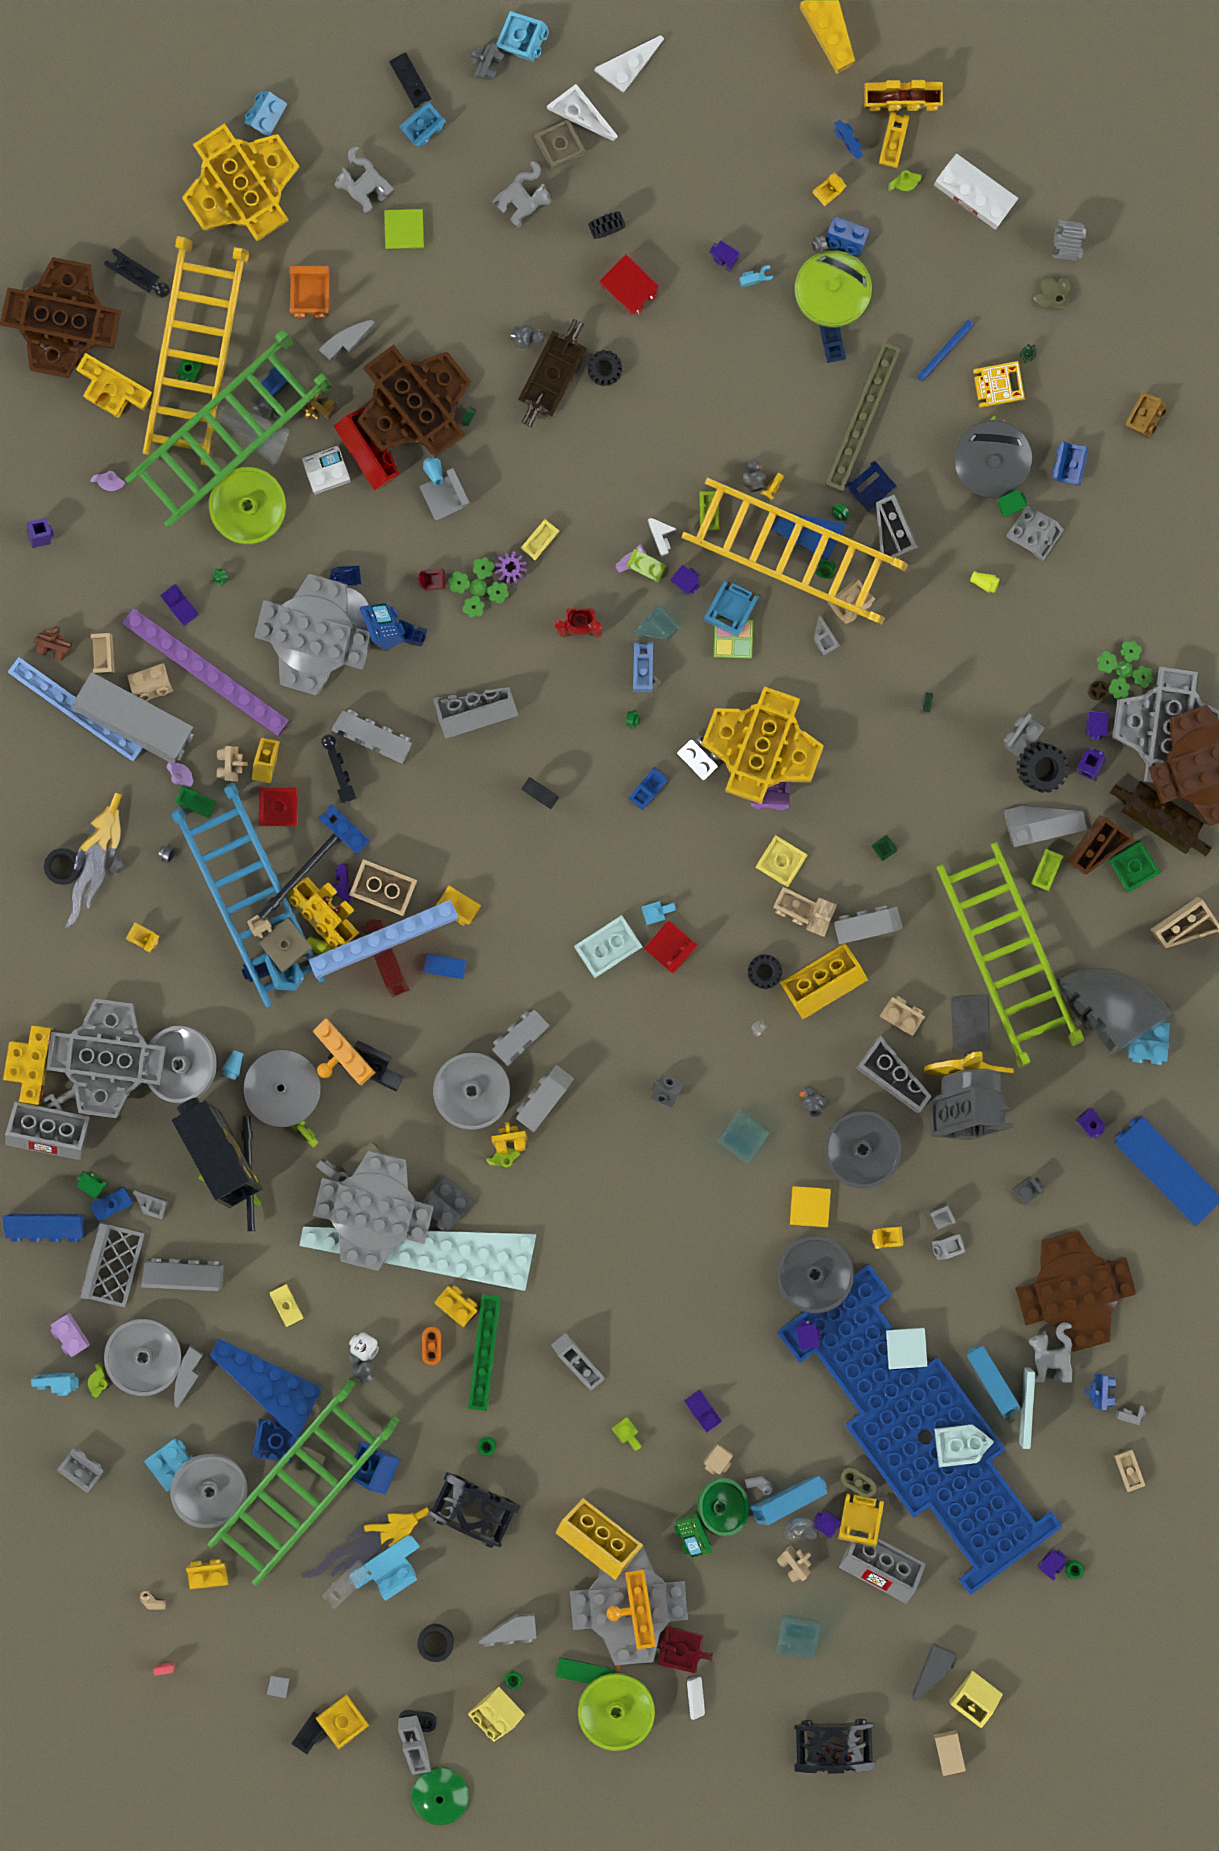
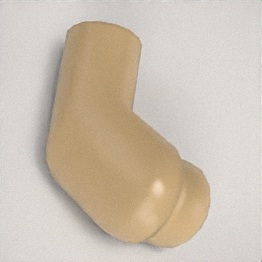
M148 1591L141 1592L140 1601L147 1609H166V1600H156Z

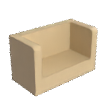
M110 633L91 634L94 656L93 673H115L113 635Z
M952 1730L934 1734L943 1776L966 1771L957 1731Z

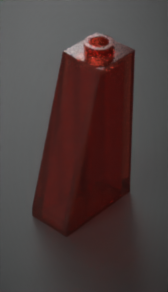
M380 919L370 920L365 926H362L365 935L385 928ZM393 947L374 954L386 989L392 998L410 991Z

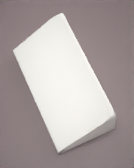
M701 1677L687 1678L690 1718L692 1720L705 1714Z

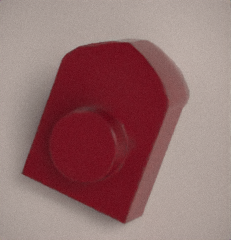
M434 569L419 572L417 575L419 586L426 591L446 589L445 570Z

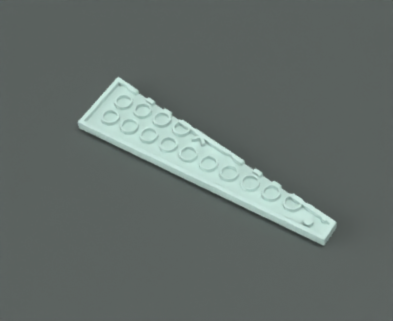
M304 1226L299 1246L340 1254L338 1231L331 1227ZM428 1230L425 1244L406 1239L393 1247L384 1263L525 1291L536 1234Z

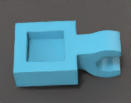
M764 266L760 273L754 274L753 271L743 273V277L739 278L741 288L758 284L762 281H771L773 275L769 277L764 275L766 270H770V266Z
M660 901L641 907L647 925L665 920V913L677 910L675 903L661 906Z

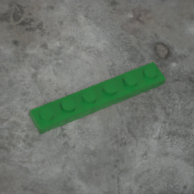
M482 1294L468 1409L487 1411L501 1296Z

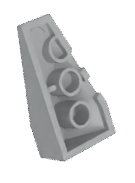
M1019 806L1004 810L1012 847L1087 830L1083 811Z

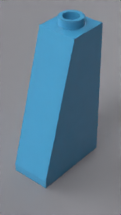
M975 1346L968 1351L970 1354L966 1356L1003 1418L1006 1419L1021 1410L984 1346L980 1348Z
M812 1476L749 1508L757 1524L770 1525L827 1494L825 1489L827 1485L820 1476Z

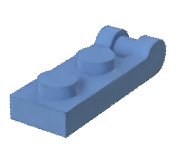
M634 642L633 692H652L653 642H647V644Z

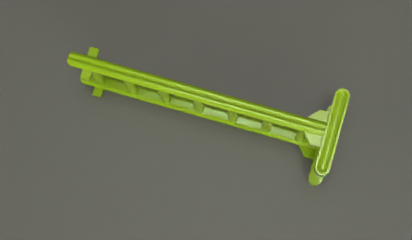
M995 842L990 844L995 854V857L951 876L947 875L943 864L936 868L1017 1056L1015 1060L1020 1069L1030 1063L1027 1052H1022L1019 1045L1020 1042L1066 1023L1071 1033L1068 1038L1072 1047L1084 1041L1081 1030H1077L999 845ZM999 864L1006 884L959 903L951 883ZM1007 891L1011 892L1018 910L970 929L962 910ZM1017 918H1022L1029 937L986 955H981L974 936ZM1033 944L1041 963L996 982L992 981L985 965L986 962ZM1044 970L1052 990L1004 1009L996 991L997 989ZM1056 997L1063 1014L1062 1017L1017 1036L1015 1035L1007 1016Z

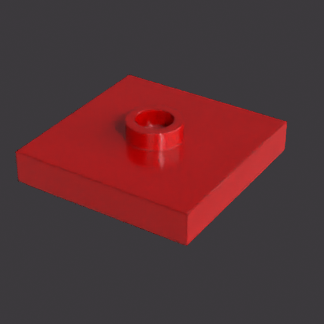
M259 788V826H298V788Z

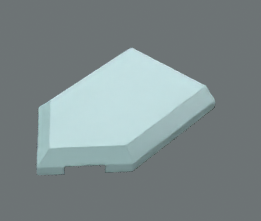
M973 1424L934 1429L939 1467L978 1463L994 1442Z

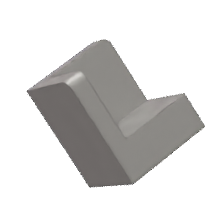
M947 1204L929 1212L937 1230L951 1223H956Z

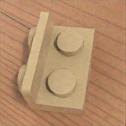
M899 996L896 999L891 997L880 1017L913 1036L922 1020L925 1019V1016L922 1015L923 1011L915 1006L911 1009L905 1005L907 1001Z

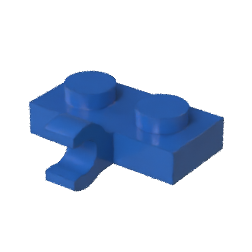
M841 120L835 122L834 126L836 129L834 133L836 137L844 142L849 153L858 160L863 156L860 150L862 145L856 137H853L854 131L852 127Z

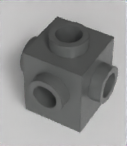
M662 1074L660 1080H655L651 1088L654 1091L651 1099L672 1108L683 1083Z

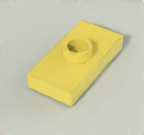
M544 519L520 549L536 561L560 531Z
M287 1284L269 1292L286 1327L304 1318Z

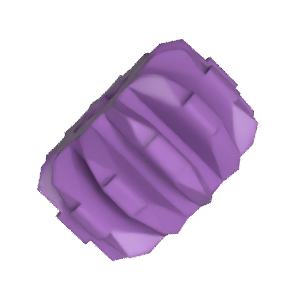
M513 551L511 557H509L508 552H505V560L501 556L498 557L502 564L495 563L496 567L501 568L496 570L495 573H503L499 578L500 581L507 577L506 583L509 584L510 578H513V582L516 584L517 576L523 580L524 577L520 572L526 573L527 569L521 567L527 563L526 561L519 563L523 557L522 555L515 559L516 552ZM510 563H514L513 565L516 567V570H512V573H509L508 569H506V566H509Z

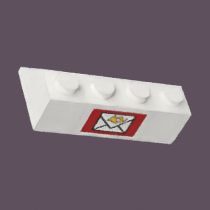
M957 153L934 183L935 187L995 230L1018 200L1015 195Z

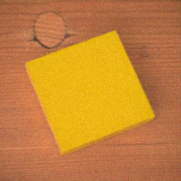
M792 1186L790 1225L828 1227L831 1189Z
M344 1695L315 1718L337 1749L343 1747L369 1726L347 1695Z

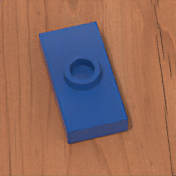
M123 1187L90 1204L99 1222L132 1205L133 1202L126 1188Z

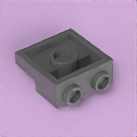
M445 1176L422 1203L434 1206L432 1217L436 1220L434 1224L442 1231L444 1229L449 1231L474 1201Z

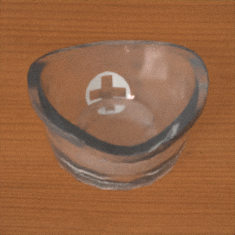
M794 1516L787 1521L786 1530L783 1535L784 1540H815L817 1538L812 1521L808 1517Z

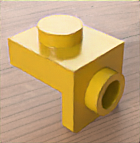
M834 172L827 180L815 188L812 193L826 206L838 197L847 186L842 178Z
M135 922L125 939L150 953L157 946L159 936Z
M902 1226L873 1230L872 1242L875 1244V1249L904 1246Z

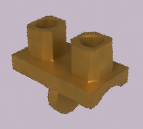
M320 391L308 402L312 406L311 408L307 405L302 407L306 412L304 418L309 420L312 416L315 420H318L320 415L315 412L317 410L327 419H330L332 416L331 412L336 405L335 402L327 397L322 404H319L316 400L321 395Z

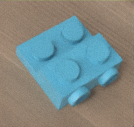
M510 11L496 43L498 45L497 49L534 62L535 58H538L541 54L540 45L542 41L548 37V26L543 21Z
M1170 1023L1161 1024L1130 1045L1127 1057L1132 1058V1062L1143 1063L1144 1059L1151 1060V1064L1162 1065L1163 1061L1167 1062Z
M75 1372L40 1374L31 1379V1386L37 1387V1390L49 1389L51 1387V1393H57V1396H66L71 1391L79 1388L78 1377H75Z
M176 1438L144 1461L167 1492L170 1490L172 1479L177 1470L185 1462L194 1458L193 1455L189 1456L185 1451L187 1449L185 1444Z

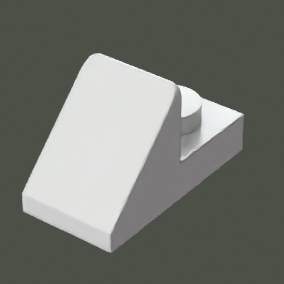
M653 518L648 519V524L661 557L668 555V549L671 548L667 538L663 539V536L675 532L676 529Z

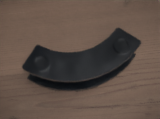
M446 1472L444 1477L446 1481L432 1511L430 1510L428 1513L434 1518L433 1521L440 1525L446 1524L463 1534L480 1540L483 1545L489 1548H493V1546L501 1548V1541L514 1513H518L521 1506L509 1498L490 1491L486 1493L478 1489L479 1486L460 1475ZM453 1485H454V1488H453V1498H452V1497H448V1495H449V1493H450V1491H451V1489H452V1487H453ZM464 1493L470 1495V1499L467 1501L459 1500V1497L464 1499ZM479 1498L481 1499V1510L487 1518L478 1522L468 1523L463 1516L460 1505H470ZM446 1501L453 1503V1506L449 1505L445 1508L451 1512L448 1516L441 1513ZM486 1505H493V1509L489 1510L493 1514H490L486 1510ZM505 1511L501 1521L497 1519ZM457 1517L459 1523L455 1522L453 1519ZM491 1522H495L498 1524V1528L494 1536H489L486 1533L487 1529H492L494 1531V1526L491 1524ZM481 1528V1533L474 1531V1529Z
M855 1719V1722L839 1724L812 1723V1720H802L801 1724L794 1725V1729H796L797 1763L794 1764V1771L803 1773L828 1771V1774L844 1773V1770H852L854 1772L875 1770L876 1762L873 1761L872 1727H874V1723L867 1722V1719ZM863 1729V1743L856 1745L855 1742L860 1740L861 1735L856 1737L854 1733L857 1730ZM849 1730L848 1735L845 1734L843 1731ZM805 1731H811L815 1734L813 1738L808 1737L809 1741L814 1743L813 1746L805 1744ZM819 1731H827V1732H825V1733L821 1736ZM834 1735L842 1739L849 1746V1748L841 1752L838 1762H833L830 1754L820 1748ZM862 1747H863V1757H862L861 1752H860V1750H859V1749L862 1748ZM805 1748L808 1749V1750H810V1751H809V1754H808V1756H807V1760H806V1761H805ZM853 1751V1753L849 1754V1756H851V1760L846 1761L844 1759V1756L847 1753ZM817 1752L824 1754L826 1760L823 1762L819 1761L821 1755L817 1754Z

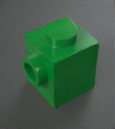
M1016 490L998 498L996 503L1003 518L1025 509L1027 499L1023 492L1020 493L1019 490Z

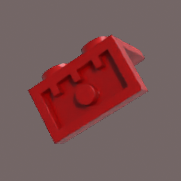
M667 921L644 947V950L673 974L698 945L671 921Z

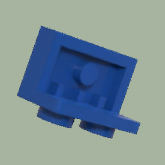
M834 216L825 240L827 246L860 257L870 229Z
M1061 441L1056 453L1058 457L1057 462L1052 470L1053 479L1061 483L1080 486L1089 448Z

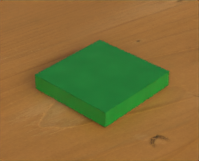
M1141 840L1108 860L1127 893L1161 873Z

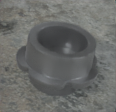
M822 235L814 236L813 241H811L812 248L815 252L818 251L822 254L823 251L828 249L827 242Z
M170 844L160 848L158 856L161 862L166 861L170 863L172 861L175 849L170 847Z
M114 857L108 870L113 872V875L116 872L121 873L125 864L122 862V858Z

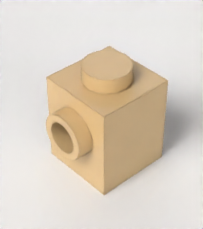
M716 1443L704 1460L705 1469L712 1474L718 1473L720 1475L722 1471L725 1473L731 1465L729 1461L733 1454Z

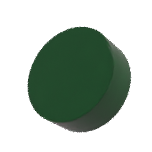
M471 406L469 407L461 421L463 425L468 426L476 409Z

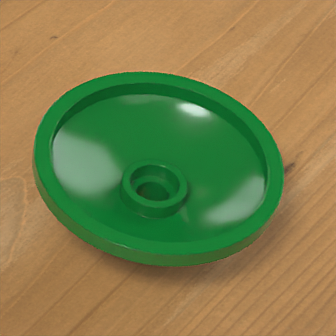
M719 1478L712 1480L703 1487L699 1494L697 1502L698 1516L703 1526L710 1533L717 1536L734 1535L747 1522L749 1516L748 1497L743 1488L731 1479Z
M445 1767L432 1768L431 1772L422 1773L415 1781L411 1795L412 1804L416 1813L424 1821L433 1825H447L458 1820L465 1812L469 1801L468 1787L461 1775L454 1770ZM438 1796H441L443 1798V1801L438 1802L436 1798Z

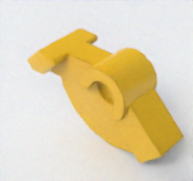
M778 472L766 487L767 491L762 490L760 494L772 501L774 497L771 494L776 493L785 476Z

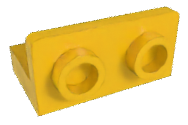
M451 886L447 887L436 904L440 905L451 900L459 918L455 921L463 926L465 924L470 925L482 906Z
M448 1285L434 1303L464 1327L478 1311L476 1308L477 1303L471 1298H464L461 1295L463 1292L457 1286L451 1287Z
M211 1559L209 1563L203 1564L202 1561H193L186 1567L190 1589L228 1585L226 1561Z

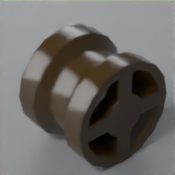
M1096 681L1089 685L1088 695L1091 699L1099 701L1107 696L1108 686L1105 682Z

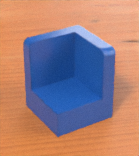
M276 367L269 371L270 375L261 382L273 397L289 384Z

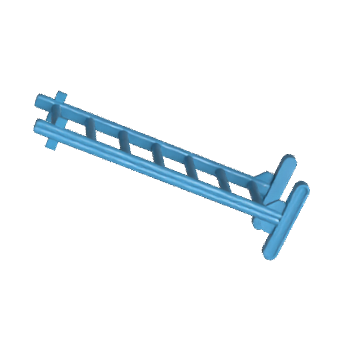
M232 782L224 788L228 799L232 798L236 808L191 829L188 828L184 820L187 816L182 806L176 808L171 815L174 822L179 824L267 1008L273 1005L267 992L274 990L275 986L273 982L263 986L255 966L265 962L268 954H262L251 960L243 940L254 934L250 929L238 933L230 914L275 893L278 894L282 887L238 796L239 791L235 783ZM240 815L248 834L201 855L193 836ZM252 841L261 860L214 881L205 862ZM265 867L273 886L226 908L218 888ZM285 896L281 901L285 913L270 919L269 922L273 927L289 918L305 937ZM312 950L306 953L308 960L315 957ZM310 964L301 968L303 976L313 971ZM324 976L318 978L319 983L325 981Z

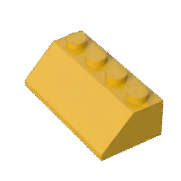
M846 943L781 981L780 984L803 1020L868 981V978Z
M584 1498L566 1515L556 1531L557 1535L614 1580L626 1570L643 1547L639 1541Z

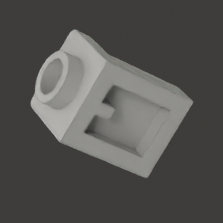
M960 1234L932 1242L933 1253L937 1260L948 1259L966 1252Z
M1138 1404L1135 1415L1133 1414L1134 1411L1123 1408L1122 1411L1117 1410L1115 1418L1140 1425V1422H1143L1146 1416L1145 1407Z

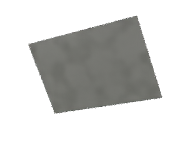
M988 995L951 997L953 1051H990Z

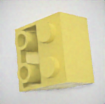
M972 1670L950 1698L949 1702L951 1706L982 1728L994 1713L1003 1694Z
M500 1687L490 1692L468 1713L473 1722L493 1742L511 1731L525 1715Z

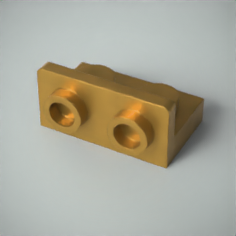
M1143 391L1125 426L1150 439L1151 435L1155 434L1160 419L1165 416L1167 405L1162 399Z

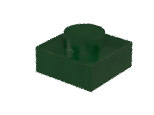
M888 835L871 846L881 861H884L898 851Z

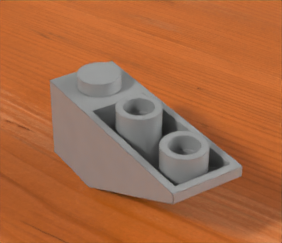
M535 1612L515 1614L481 1636L479 1644L494 1646L496 1642H503L504 1645L513 1644L517 1640H522V1643L533 1642V1639H537Z

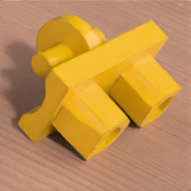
M505 1122L506 1128L498 1129L499 1134L502 1135L491 1136L492 1143L498 1154L508 1153V1143H514L515 1151H524L526 1149V1141L528 1140L526 1131L516 1132L518 1127H510L509 1122Z

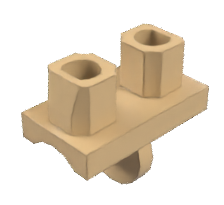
M225 746L224 749L217 750L218 760H225V768L217 769V778L225 779V781H238V773H242V766H248V762H242V754H238L239 747Z
M818 898L806 930L825 937L837 905Z
M791 1544L785 1548L777 1559L781 1567L790 1564L793 1568L788 1572V1577L792 1582L800 1579L804 1581L811 1573L808 1568L811 1565L808 1561L811 1554L809 1552L803 1554L800 1549L795 1551Z

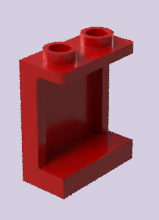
M627 254L599 281V285L604 290L606 289L631 316L635 313L637 315L640 314L645 308L644 304L648 300L652 301L659 294L657 292L659 286Z

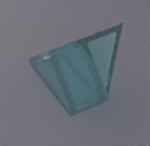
M659 604L633 634L662 638L668 641L680 628V625Z

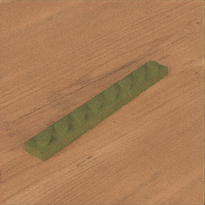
M883 342L825 485L843 492L901 351L900 348Z

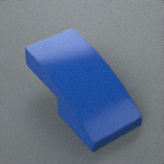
M653 767L629 796V799L644 810L669 778L656 767Z
M426 954L423 973L464 979L467 960Z

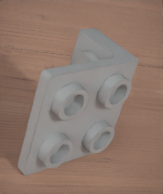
M453 468L447 470V473L443 475L444 483L442 485L435 486L431 480L420 486L436 521L470 505Z
M1026 506L1006 537L1031 551L1037 559L1044 561L1064 529L1057 521L1030 506Z
M1029 713L1018 718L1014 724L1016 726L1014 732H1009L1003 740L1006 742L1003 747L1016 756H1019L1020 753L1024 754L1025 751L1023 749L1025 747L1031 748L1030 744L1035 743L1044 730L1043 726L1031 719L1032 715Z

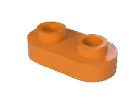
M434 1326L427 1327L422 1334V1359L427 1365H436L441 1359V1332ZM432 1332L435 1334L436 1337L434 1339H430L428 1337V1334ZM434 1352L435 1358H430L428 1353Z

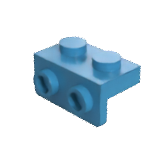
M262 90V92L257 94L252 109L246 113L244 124L269 137L287 103L271 92Z
M427 101L402 123L399 128L418 147L425 145L434 132L438 133L442 130L446 120Z
M269 955L265 958L275 989L296 991L304 979L298 961L283 973Z

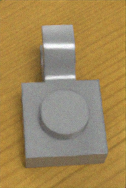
M322 1159L316 1165L317 1168L335 1181H339L340 1176L349 1178L346 1172H337L334 1169L336 1166L328 1159L326 1161Z

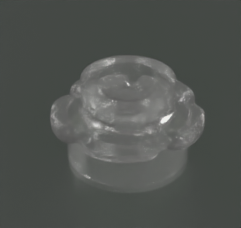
M757 1020L751 1027L753 1030L751 1034L758 1038L768 1027L764 1023L765 1021L760 1022Z

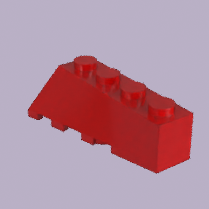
M365 406L343 417L334 425V428L375 491L389 484L399 476V472L391 453L387 452V450L381 452L358 424L357 420L367 407Z

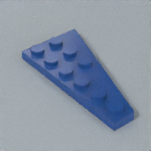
M218 1339L210 1358L298 1440L322 1388Z

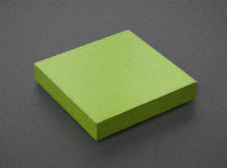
M423 209L384 210L386 250L424 248Z

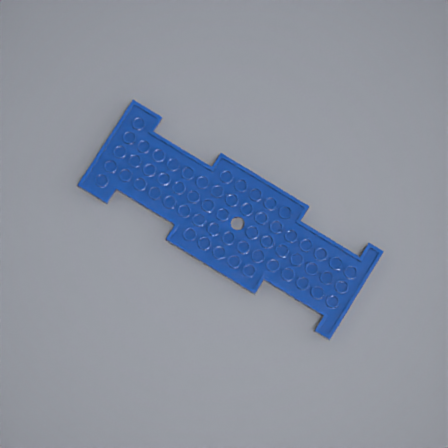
M870 1264L854 1274L851 1291L838 1307L824 1313L813 1314L803 1312L778 1330L777 1334L799 1363L815 1352L859 1411L857 1416L845 1424L858 1444L914 1518L929 1507L973 1566L972 1569L958 1578L971 1595L1063 1526L1051 1510L1036 1522L991 1462V1460L1006 1449L938 1357L927 1363V1367L889 1369L886 1330L894 1329L877 1306L892 1296V1294ZM810 1320L811 1323H815L816 1327L819 1326L821 1338H818L819 1347L800 1350L795 1325H799L800 1321ZM973 1424L994 1441L978 1463L939 1467L934 1429ZM927 1429L931 1431L933 1436L930 1443L922 1444L918 1441V1433L921 1430Z

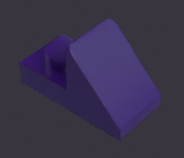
M176 584L160 595L183 626H186L199 615Z
M347 864L338 865V869H335L336 880H340V884L332 886L337 891L336 895L349 903L352 901L349 895L350 886Z
M698 1390L684 1400L706 1433L722 1422L701 1390Z

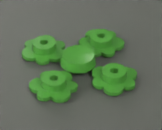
M486 557L482 560L476 559L474 561L475 567L473 572L477 574L479 579L474 580L471 584L467 580L468 576L458 571L454 572L448 580L449 584H451L450 590L452 592L464 593L465 589L470 587L471 593L475 595L471 599H466L465 605L462 608L463 612L468 614L470 618H474L475 615L478 617L483 615L482 608L484 603L480 602L478 596L484 595L486 591L490 595L489 599L496 601L498 604L503 603L505 598L509 596L505 583L499 584L494 582L493 586L487 588L485 581L481 580L485 579L486 576H492V570L495 567L494 563Z
M1135 641L1123 642V649L1120 653L1124 656L1125 661L1119 664L1115 661L1116 656L1114 654L1110 655L1108 651L1102 652L1101 656L1097 658L1100 671L1111 673L1112 670L1116 669V673L1120 677L1111 681L1112 685L1108 688L1109 692L1114 694L1116 699L1128 696L1127 690L1130 689V686L1126 684L1125 678H1129L1131 675L1135 679L1134 683L1142 688H1147L1149 683L1153 682V672L1150 668L1145 669L1143 666H1140L1138 670L1133 671L1131 664L1128 663L1138 660L1139 654L1142 652V648Z

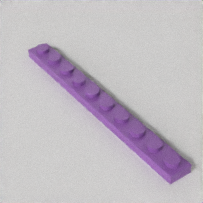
M133 608L122 623L277 736L280 735L288 724V719Z

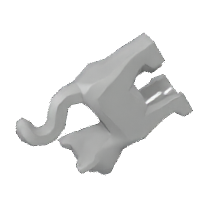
M353 147L348 152V160L355 166H364L366 171L355 182L351 174L345 168H342V173L337 177L335 187L346 190L354 200L362 204V211L368 214L373 210L372 203L367 197L371 192L375 191L378 194V200L382 202L394 189L387 180L378 174L368 159L355 157L359 148Z
M534 161L530 163L533 168L532 173L521 172L518 174L508 188L500 192L492 201L503 213L508 211L507 207L510 204L518 208L510 219L517 228L521 226V220L532 214L538 206L551 203L549 193L544 184L536 189L533 196H530L522 186L523 180L532 181L537 179L541 173L540 165Z
M1061 1323L1056 1329L1058 1339L1064 1343L1063 1348L1047 1349L1049 1341L1046 1331L1029 1339V1345L1035 1350V1363L1038 1373L1035 1374V1382L1045 1381L1048 1368L1057 1370L1054 1374V1381L1072 1382V1367L1070 1364L1072 1342L1064 1334V1330L1072 1327L1070 1323Z

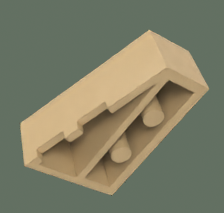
M1196 897L1150 930L1161 946L1169 948L1192 939L1202 938L1219 932V923L1201 898Z

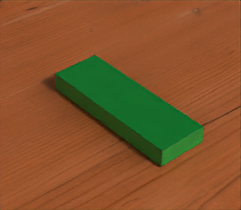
M559 1657L555 1677L590 1684L600 1676L615 1673V1669Z

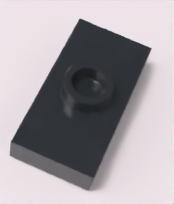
M312 1712L291 1743L306 1755L324 1731L315 1719L319 1716L315 1712Z

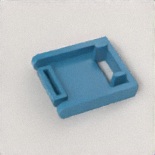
M724 580L704 617V621L739 637L759 596L755 595L751 602L749 600L752 592L734 583H731L727 590L725 588L728 585V581ZM717 615L733 622L732 627L716 620Z

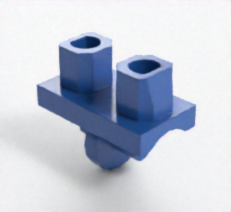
M1094 1373V1382H1090V1389H1084L1085 1394H1090L1093 1408L1107 1410V1407L1115 1405L1114 1396L1107 1394L1108 1388H1115L1116 1379L1101 1373Z

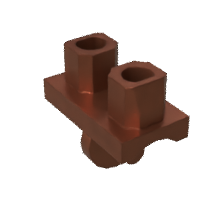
M55 627L53 631L46 630L45 634L39 633L34 639L36 653L46 655L48 648L54 649L53 658L59 661L64 659L66 653L71 649L72 643L64 641L65 635L59 634V627Z

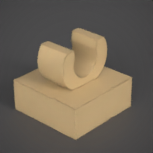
M257 915L247 921L255 937L258 935V937L263 938L262 932L268 930L269 933L272 932V926L267 917L262 920Z

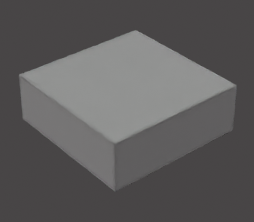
M271 1674L267 1695L286 1698L290 1678Z

